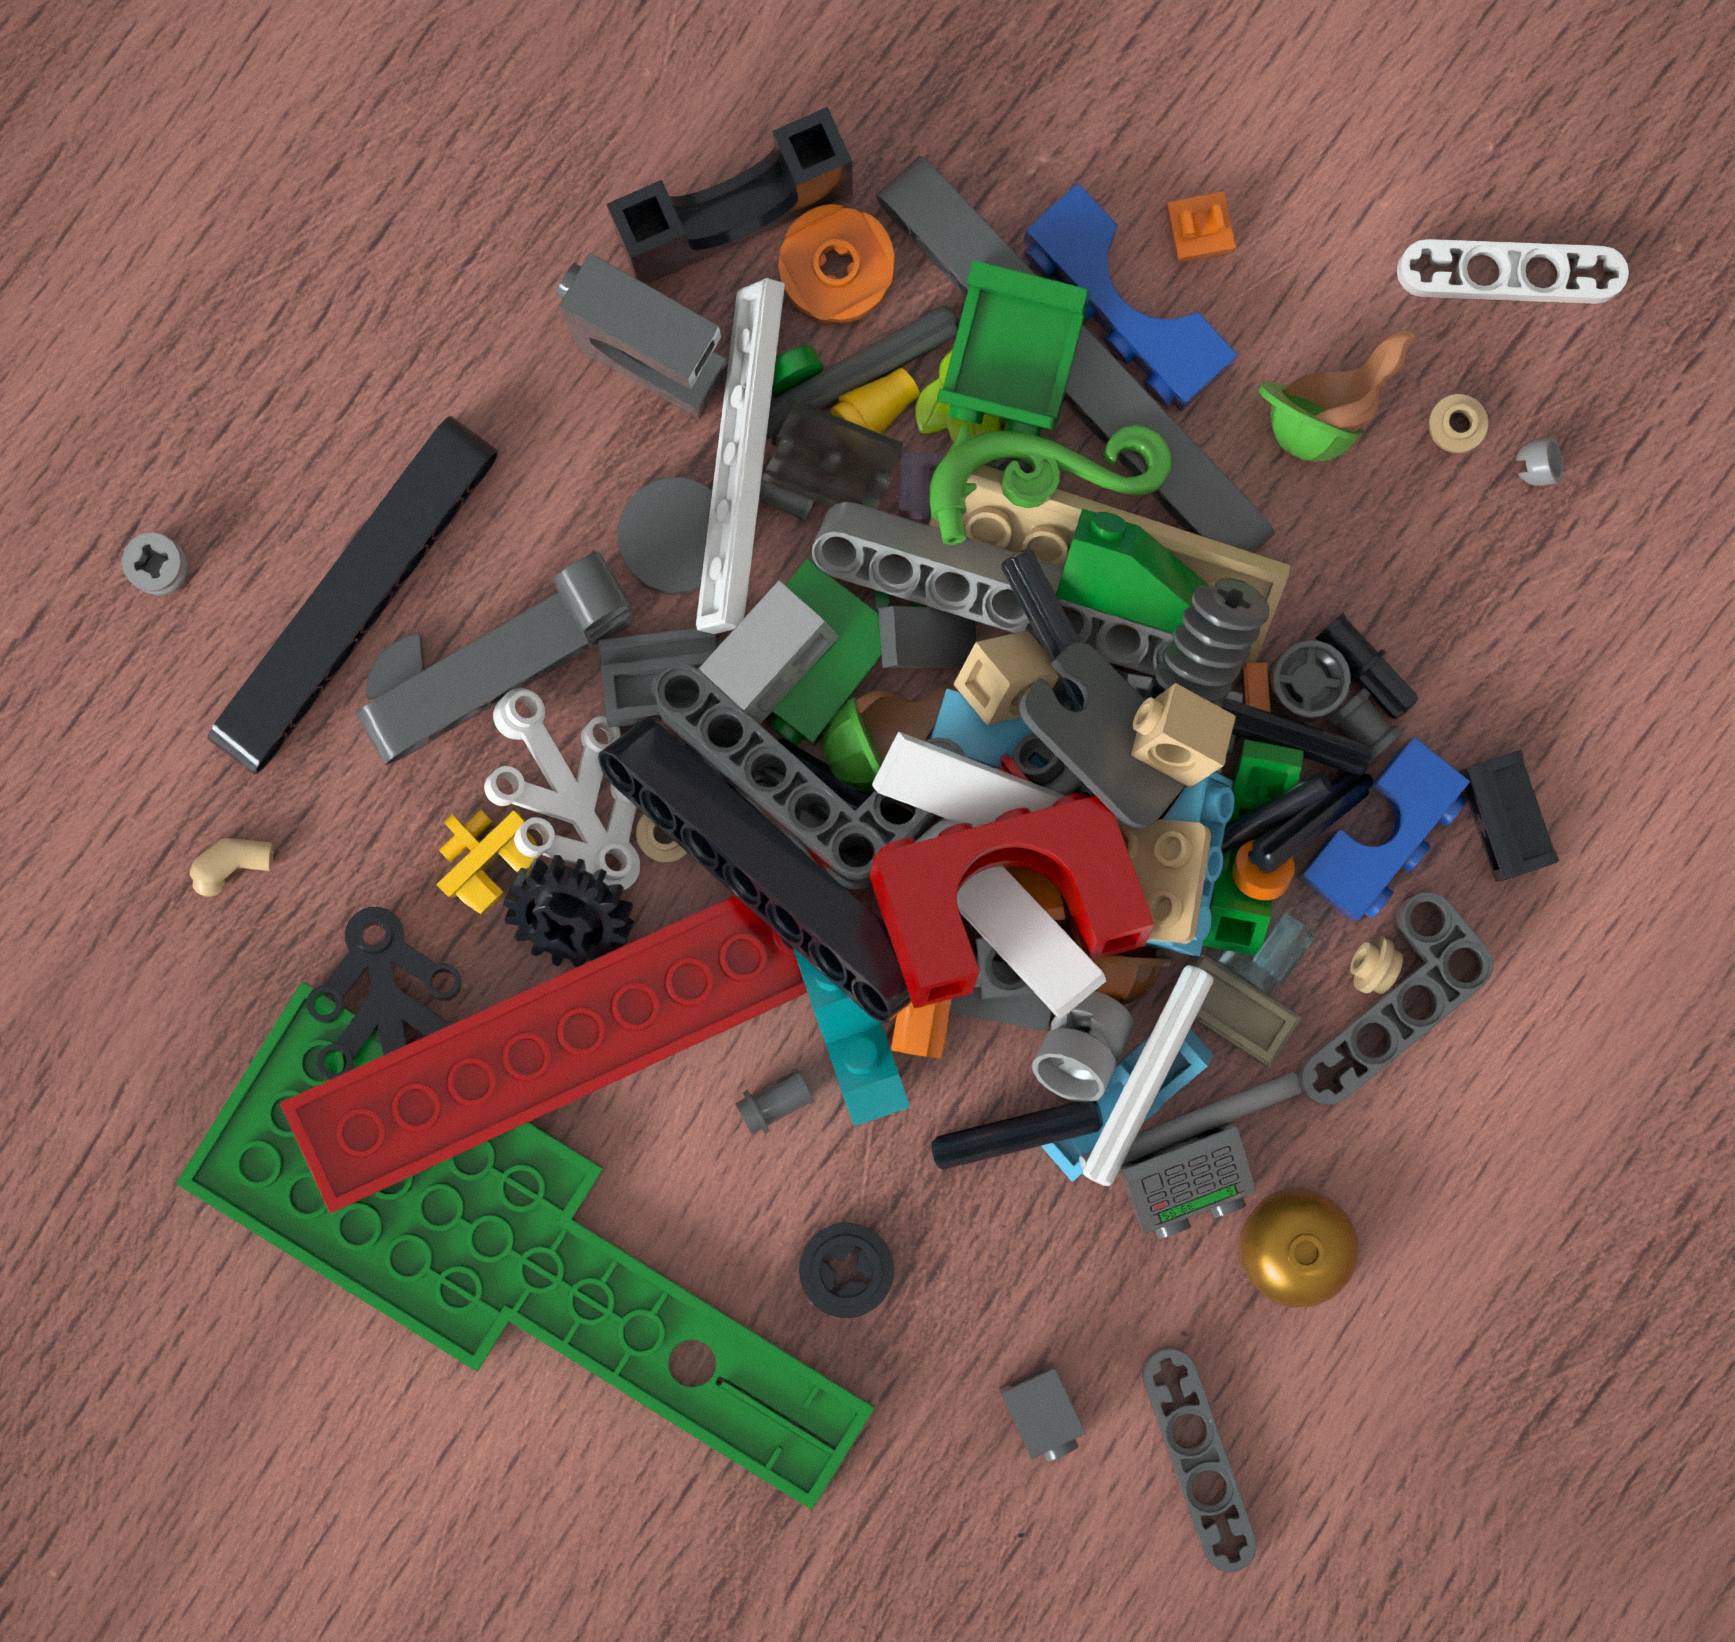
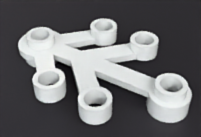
M516 688L510 690L497 702L494 708V723L500 733L507 738L524 740L552 790L527 783L517 769L510 766H502L497 768L485 781L484 789L487 798L499 806L514 804L572 823L583 841L580 842L555 835L554 829L548 821L543 818L534 817L525 821L515 833V845L523 855L528 857L543 855L552 859L554 855H560L565 863L574 865L578 859H583L586 865L585 871L593 874L597 870L604 869L607 873L603 882L608 886L621 884L624 887L623 891H625L636 881L640 872L638 853L629 843L637 807L611 784L610 790L615 801L606 830L594 811L603 776L598 755L600 751L621 736L619 727L609 728L606 716H598L583 728L581 743L584 748L577 778L575 779L542 723L545 718V707L541 698L529 689ZM515 702L524 703L531 711V718L521 717L516 712ZM593 728H600L606 732L608 744H601L596 741L593 736ZM496 779H507L512 784L513 793L510 795L502 793L496 785ZM527 829H535L541 834L543 838L542 846H535L529 842L526 835ZM606 854H612L618 859L621 865L620 871H613L607 867L605 863Z

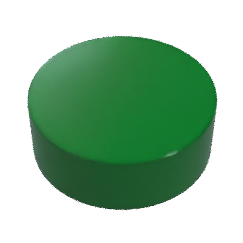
M798 346L776 357L772 394L780 395L823 370L824 365L813 346Z

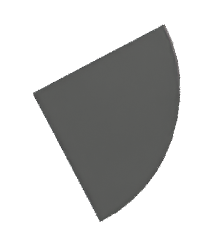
M420 634L404 637L394 642L379 655L368 676L366 687L367 699H375L425 670L422 636Z

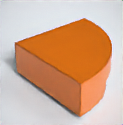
M1246 663V667L1243 668L1242 677L1245 704L1270 712L1267 663Z

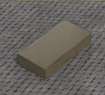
M1200 954L1193 966L1209 973L1213 977V984L1195 1020L1265 1066L1271 1067L1302 1018L1205 954Z

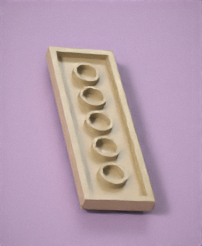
M986 465L976 469L968 479L967 483H976L977 488L965 499L967 511L962 515L967 538L1016 553L1030 549L1033 551L1036 559L1064 567L1082 508L1096 513L1110 512L1120 516L1125 522L1143 528L1208 585L1215 586L1217 581L1226 578L1245 581L1260 592L1270 608L1269 617L1260 627L1259 636L1251 645L1250 654L1241 664V669L1246 667V663L1256 662L1286 585L1291 565L1056 489L1049 501L1039 507L1023 508L1016 506L1003 495L1000 482L1004 471ZM931 517L929 526L940 529L939 521ZM950 572L951 574L964 577L963 575L957 572ZM1006 589L1008 592L1014 594L1013 590ZM1062 607L1071 612H1078L1069 607ZM1119 625L1125 629H1134L1128 625Z

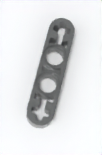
M1171 1346L1159 1347L1152 1351L1144 1361L1142 1368L1143 1383L1200 1546L1209 1563L1218 1570L1225 1572L1240 1571L1247 1567L1255 1556L1257 1548L1256 1538L1196 1366L1191 1358L1181 1349ZM1169 1358L1175 1366H1185L1186 1373L1178 1376V1385L1184 1398L1195 1391L1197 1402L1179 1403L1170 1408L1166 1413H1163L1161 1403L1173 1402L1169 1388L1164 1382L1154 1383L1153 1375L1161 1372L1160 1361ZM1184 1414L1198 1415L1203 1419L1206 1427L1203 1440L1192 1447L1179 1445L1175 1442L1172 1434L1175 1421ZM1203 1471H1216L1225 1479L1226 1487L1224 1494L1214 1503L1200 1502L1193 1495V1480ZM1232 1505H1235L1237 1513L1224 1516L1233 1535H1244L1245 1541L1237 1545L1238 1555L1228 1559L1223 1551L1213 1552L1212 1545L1221 1541L1215 1521L1212 1519L1203 1525L1201 1516L1218 1515L1229 1509Z

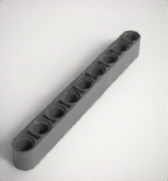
M918 156L876 195L877 201L889 217L965 297L969 289L966 282L972 260L1037 276L953 186L923 157ZM1083 325L1063 401L1105 446L1115 432L1121 427L1129 425L1146 426L1159 433L1169 446L1172 455V467L1164 484L1151 493V495L1185 531L1251 553L1259 550L1275 535V531L1267 519ZM1124 451L1117 456V459L1134 476H1139L1146 472V463L1138 453Z

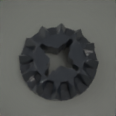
M843 1222L823 1228L811 1238L805 1246L800 1259L799 1276L803 1291L811 1303L819 1310L834 1317L854 1318L869 1313L885 1299L893 1282L894 1266L889 1248L879 1235L869 1227ZM857 1246L861 1249L857 1255L859 1259L856 1267L859 1271L863 1272L864 1277L870 1279V1282L868 1284L862 1280L858 1282L849 1279L844 1286L840 1287L836 1294L833 1292V1289L836 1285L834 1280L837 1272L829 1267L830 1263L824 1261L823 1257L827 1256L832 1260L834 1257L838 1260H844L849 1253H853Z

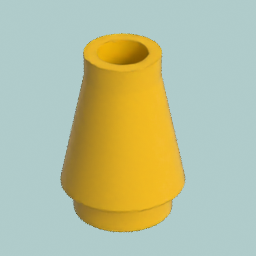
M900 367L885 377L838 397L839 403L831 408L830 413L835 425L851 445L859 447L865 442L873 444L903 410L919 397L920 391L909 373Z

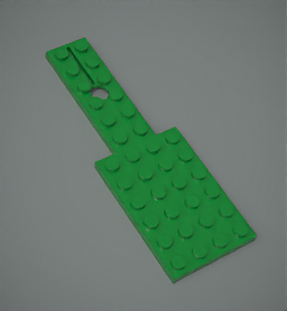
M301 982L175 1184L476 1372L480 1370L506 1326L511 1322L813 1510L875 1409V1406L574 1219L604 1167L529 1121L333 1213H329L281 1108L280 1102L329 1081L319 1071L317 1057L324 1047L337 1042L356 1013L344 1006L343 1014L335 1022L325 1024L316 1021L307 1009V998L315 987L307 982ZM324 994L316 1000L315 1010L321 1015H328L335 1010L337 1001ZM379 1027L375 1029L354 1059V1069L384 1056ZM340 1052L330 1054L325 1061V1068L330 1073H339L347 1065L346 1056ZM686 1340H698L711 1348L715 1356L716 1368L714 1374L707 1382L696 1386H687L677 1381L672 1375L669 1358L672 1350L679 1343ZM721 1376V1377L725 1378V1379L728 1380L729 1382L733 1383V1384L736 1385L737 1387H739V1388H741L742 1390L746 1391V1392L749 1393L750 1395L754 1396L755 1398H757L758 1400L762 1401V1402L765 1403L766 1405L770 1406V1407L773 1408L774 1410L778 1411V1412L781 1413L782 1415L786 1416V1417L789 1418L790 1420H792V1421H794L795 1423L799 1424L800 1426H802L803 1428L807 1429V1430L810 1431L811 1433L815 1434V1435L818 1436L819 1438L823 1439V1440L826 1441L827 1443L831 1444V1445L834 1446L835 1448L829 1446V1445L826 1444L825 1442L821 1441L820 1439H818L817 1437L813 1436V1435L810 1434L809 1432L805 1431V1430L802 1429L801 1427H799V1426H797L796 1424L792 1423V1422L789 1421L788 1419L784 1418L783 1416H781L780 1414L776 1413V1412L773 1411L772 1409L768 1408V1407L765 1406L764 1404L760 1403V1402L757 1401L756 1399L752 1398V1397L749 1396L748 1394H746V1393H744L743 1391L739 1390L738 1388H736L735 1386L731 1385V1384L728 1383L727 1381L724 1380L721 1385L718 1384V1383L716 1382L717 1379H718V1377Z

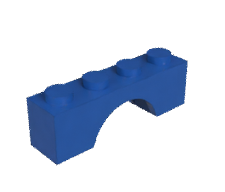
M1077 183L1026 229L1024 243L1028 249L1024 252V255L1030 264L1046 279L1053 274L1062 283L1088 289L1091 297L1085 321L1093 317L1108 333L1103 339L1114 355L1125 364L1133 360L1148 376L1143 381L1145 387L1159 403L1165 407L1173 403L1182 412L1233 365L1238 354L1199 312L1176 319H1157L1139 313L1123 301L1112 284L1108 270V251L1118 225Z

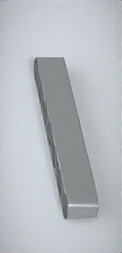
M838 503L826 513L812 546L813 560L822 572L835 578L1013 633L1028 630L1036 640H1039L1017 597L1006 590H1012L1001 569V564L1016 552L967 537L962 543L945 545L942 541L941 531L938 528L857 503ZM837 537H843L849 540L851 543L844 542L838 539ZM893 554L901 555L905 557L907 560L899 559L895 557ZM1037 559L1056 594L1064 567ZM950 572H957L964 577H957ZM1058 598L1062 607H1069L1078 611L1071 612L1063 608L1080 642L1092 646L1110 663L1155 676L1157 665L1165 660L1164 652L1166 647L1174 642L1173 633ZM1119 625H1128L1134 629H1125Z

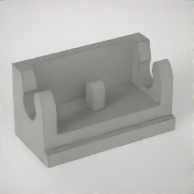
M778 580L699 667V670L756 722L761 724L840 636L817 613Z

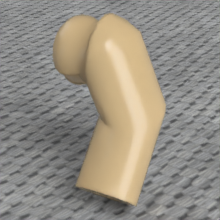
M234 838L220 839L194 859L190 868V877L193 879L194 890L202 896L212 897L222 892L225 878L237 868L271 871L275 855L274 843Z

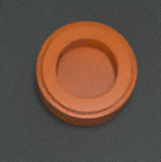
M1255 840L1245 843L1239 849L1232 867V877L1236 886L1245 895L1257 900H1273L1282 896L1289 888L1295 872L1293 857L1288 859L1274 872L1262 873L1258 866L1251 864L1248 859V852L1252 849V844Z

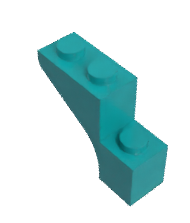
M793 948L853 1125L857 1126L910 1108L882 1023L874 1020Z

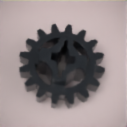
M554 855L549 867L539 858H535L529 870L522 867L518 870L503 901V905L509 908L504 920L506 924L519 926L514 936L516 941L530 940L534 943L531 954L534 956L541 955L546 951L552 954L553 965L559 966L563 959L566 958L571 959L573 965L577 968L585 964L587 959L592 961L623 947L634 924V920L629 918L633 904L629 901L619 900L624 890L621 884L608 886L603 882L607 871L600 869L591 874L585 871L586 865L583 859H578L574 867L566 866L565 861L560 855Z

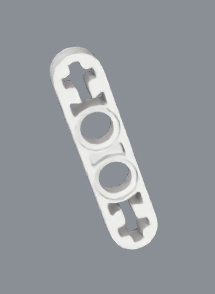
M1426 239L1419 240L1410 245L1399 259L1397 266L1398 281L1403 289L1412 295L1435 298L1597 304L1614 298L1627 283L1629 275L1627 262L1621 253L1614 248L1593 245ZM1421 254L1429 255L1431 265L1448 266L1452 262L1451 254H1458L1459 259L1455 268L1457 285L1449 284L1452 272H1435L1430 277L1429 282H1422L1420 272L1410 270V265L1416 264ZM1478 255L1492 258L1499 269L1497 281L1487 286L1478 285L1473 282L1467 271L1468 262L1471 258ZM1542 257L1554 264L1557 271L1554 285L1547 288H1539L1529 282L1526 276V266L1531 259ZM1568 258L1575 259L1572 271H1589L1597 261L1603 262L1604 271L1613 273L1614 278L1610 279L1603 286V289L1596 288V280L1594 278L1577 277L1572 282L1573 289H1567L1566 284L1570 275Z

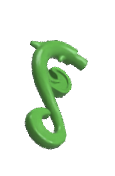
M1136 424L1121 427L1112 435L1105 446L1104 462L1108 466H1114L1119 454L1124 451H1133L1138 453L1146 463V472L1144 474L1124 477L1048 438L1014 431L989 432L971 438L969 426L963 425L955 442L934 471L930 485L931 517L939 521L943 544L956 545L964 542L966 534L962 515L967 511L965 499L977 488L976 483H967V481L976 469L994 460L1014 458L1031 466L1032 473H1025L1020 469L1018 461L1013 460L1004 470L1000 483L1003 495L1013 505L1033 508L1043 505L1053 497L1060 482L1059 469L1119 493L1138 496L1151 494L1159 489L1169 476L1172 467V455L1168 444L1162 436L1149 427Z

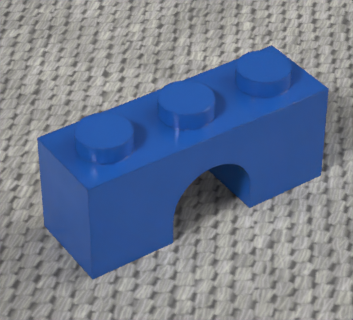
M1416 737L1407 740L1373 781L1374 784L1371 787L1389 803L1393 811L1394 825L1388 839L1377 847H1370L1356 842L1341 829L1333 831L1297 875L1300 881L1350 921L1359 920L1364 913L1371 919L1377 915L1394 893L1387 884L1400 868L1404 869L1407 873L1415 868L1431 847L1424 841L1425 837L1437 822L1447 827L1468 801L1461 793L1470 781Z

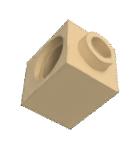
M1026 630L975 642L953 685L988 726L1020 718V700L1030 686L1041 677L1053 689L1059 677L1055 669L1050 665L1051 662L1044 648Z
M1175 683L1156 698L1150 697L1146 699L1138 709L1133 721V729L1137 733L1131 756L1191 788L1224 766L1236 716Z

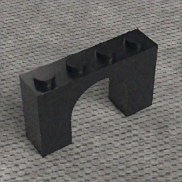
M828 107L772 131L773 150L756 165L720 184L687 195L669 196L663 181L660 180L607 203L616 235L636 279L649 284L799 218L802 214L815 207L833 203L853 194L852 160Z

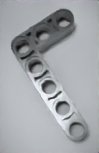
M601 553L590 554L558 573L553 578L558 591L556 594L360 708L355 715L384 764L389 765L408 756L497 704L510 690L528 686L598 645V640L608 639L629 626L635 620L631 604Z
M674 665L664 670L656 680L655 696L659 715L664 724L821 868L846 888L860 890L870 887L872 883L869 875L874 854L879 853L885 845L899 839L912 838L916 841L940 817L882 795L876 790L855 811L700 670L691 665ZM681 689L692 690L699 696L693 705L683 709L675 708L667 702L672 693ZM722 728H733L742 735L737 744L728 748L716 746L711 742L710 738L716 731ZM937 737L925 741L965 757L959 745L950 739ZM769 766L780 769L786 775L780 784L770 788L760 786L753 779L759 770ZM901 803L910 807L914 812V816L907 823L897 825L886 821L881 813L890 804ZM809 806H819L830 815L825 823L817 827H807L801 824L796 817L801 810ZM859 845L869 849L873 854V858L865 866L850 867L842 861L840 855L848 847Z

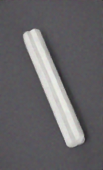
M1187 965L1183 969L1083 1169V1174L1092 1181L1103 1186H1110L1114 1182L1213 984V977L1206 971L1191 965Z

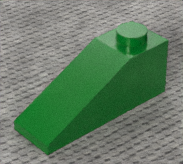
M1082 508L1056 596L1059 599L1174 634L1176 627L1183 623L1184 610L1193 605L1192 594L1194 590L1200 586H1208V584L1140 526L1125 522L1123 518L1110 512L1096 513Z

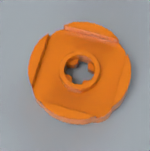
M822 205L802 214L792 223L786 233L779 255L778 271L780 282L785 283L784 292L790 302L800 312L810 316L815 322L826 325L831 323H850L869 315L883 302L893 284L895 254L888 233L873 216L864 211L861 213L852 208H844V205ZM835 250L839 257L847 254L851 256L853 262L846 267L848 274L846 277L838 279L834 274L827 276L823 274L820 268L827 264L825 254L828 251Z

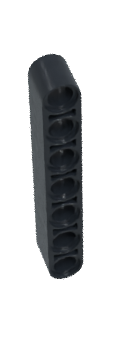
M453 416L447 417L436 428L216 720L207 737L210 742L254 775L260 773L270 763L484 479L496 461L499 450Z
M649 718L642 719L599 752L598 761L602 772L620 793L870 1017L878 1022L888 1023L912 1003L885 923L660 724Z

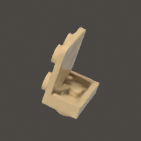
M1115 817L1154 921V927L1148 940L1182 944L1191 942L1197 931L1211 841L1210 829L1198 822L1157 820L1145 829L1136 830L1129 828Z

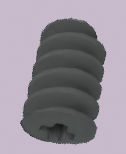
M1232 578L1220 579L1215 583V586H1200L1194 590L1192 594L1193 605L1184 610L1183 623L1176 627L1174 631V642L1166 647L1164 652L1165 660L1160 662L1155 670V677L1159 685L1165 690L1177 683L1222 708L1223 700L1231 691L1232 682L1240 673L1241 664L1250 654L1251 645L1259 636L1260 627L1267 621L1270 610L1266 599L1257 589L1245 581Z

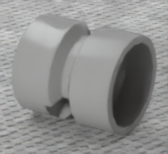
M1094 991L1060 1020L1054 1015L1051 1022V1031L1044 1037L1032 1062L1033 1073L1038 1081L1053 1093L1072 1101L1093 1102L1099 1100L1105 1093L1116 1069V1060L1122 1055L1134 1029V1020L1129 1011L1117 1000L1101 992Z

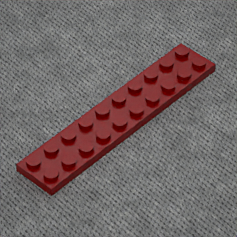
M733 896L280 1102V1105L329 1213H333L807 993L793 947L739 898Z

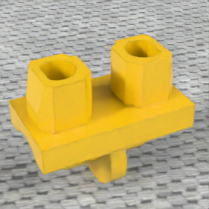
M479 810L466 824L452 813L444 823L455 835L439 851L450 862L466 847L471 852L436 885L449 898L456 899L459 897L478 913L485 914L505 894L485 872L500 855L516 872L521 867L529 870L533 859L539 858L541 860L544 856L528 857L517 849L514 841L515 833L526 820L520 813L514 810L482 841L477 837L493 822L484 811ZM527 831L526 835L529 842L539 846L534 837Z

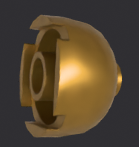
M1307 1189L1282 1190L1262 1199L1247 1218L1246 1224L1243 1226L1239 1236L1240 1262L1249 1282L1269 1300L1290 1308L1315 1307L1336 1297L1351 1280L1358 1261L1357 1233L1348 1214L1331 1198Z

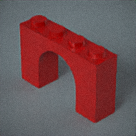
M1085 793L1070 794L1057 800L1052 807L1030 812L1028 808L1013 809L997 817L995 822L973 827L970 823L956 824L941 831L938 837L917 843L912 838L893 841L882 847L879 853L874 854L869 875L914 1009L973 993L980 971L960 917L957 893L971 877L983 870L997 866H1018L1035 871L1052 882L1064 897L1083 950L1091 960L1145 946L1154 927L1153 918L1115 815L1096 795L1087 797Z

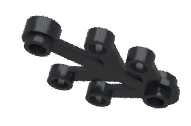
M382 907L364 908L352 916L345 929V942L349 950L348 954L326 985L312 990L307 998V1009L316 1021L325 1024L335 1022L343 1014V999L368 968L372 987L371 994L337 1042L324 1047L317 1057L318 1069L328 1080L354 1069V1059L377 1026L379 1027L383 1055H386L406 1046L402 1021L425 1036L457 1022H447L396 987L392 963L425 982L429 994L439 1001L454 999L461 990L462 980L459 972L452 965L446 963L436 964L405 943L404 928L401 921L393 912ZM370 926H380L385 930V939L379 945H368L363 940L365 930ZM441 972L450 973L455 978L453 988L445 993L436 991L432 986L433 978ZM324 994L334 996L337 1001L335 1010L328 1015H321L315 1010L316 1000ZM334 1052L343 1053L347 1058L345 1069L339 1073H330L325 1068L326 1058Z

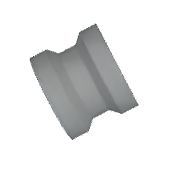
M154 532L140 534L133 538L124 549L122 556L124 574L129 582L148 594L156 596L170 595L180 589L187 579L189 572L188 557L182 547L165 535ZM148 552H149L151 558L148 560V563H147L146 566L141 567L142 565H145L146 560H147V558L149 557V554H148Z

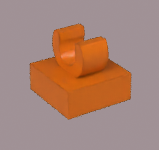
M1224 191L1167 202L1165 209L1176 263L1233 253L1235 251L1236 245Z

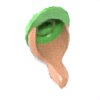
M1400 330L1389 335L1378 344L1366 363L1353 371L1309 373L1296 379L1289 386L1263 381L1258 392L1271 403V424L1279 445L1292 456L1313 462L1330 460L1340 456L1349 449L1356 440L1362 437L1364 433L1362 427L1367 425L1375 415L1381 388L1386 387L1387 380L1394 376L1404 365L1407 349L1411 342L1416 339L1415 334L1409 330Z
M954 685L941 686L931 691L922 700L917 701L908 700L887 690H873L858 698L856 696L848 698L847 703L838 710L826 726L824 732L823 751L832 773L838 780L853 789L865 792L875 791L872 783L898 732L927 741L928 737L932 734L945 690L951 689L959 692Z

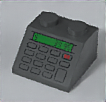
M1228 1123L1121 1166L1118 1172L1140 1231L1144 1234L1155 1231L1158 1239H1163L1191 1228L1188 1218L1204 1211L1210 1210L1213 1218H1217L1240 1210L1247 1206L1243 1196L1256 1192L1237 1126Z

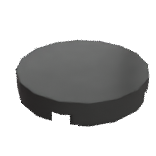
M685 477L661 478L640 488L625 505L618 525L619 551L629 571L646 587L668 595L689 594L700 590L712 490L705 484Z

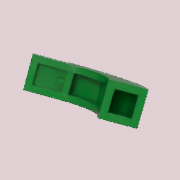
M1244 739L1238 764H1234L1230 778L1234 781L1232 790L1234 810L1226 825L1296 786L1302 769L1303 750ZM1270 828L1222 854V871L1219 878L1214 882L1209 908L1212 919L1211 928L1208 936L1203 940L1202 946L1253 956L1260 955L1271 919L1273 900H1257L1240 891L1233 880L1232 867L1239 849L1245 843L1258 839Z

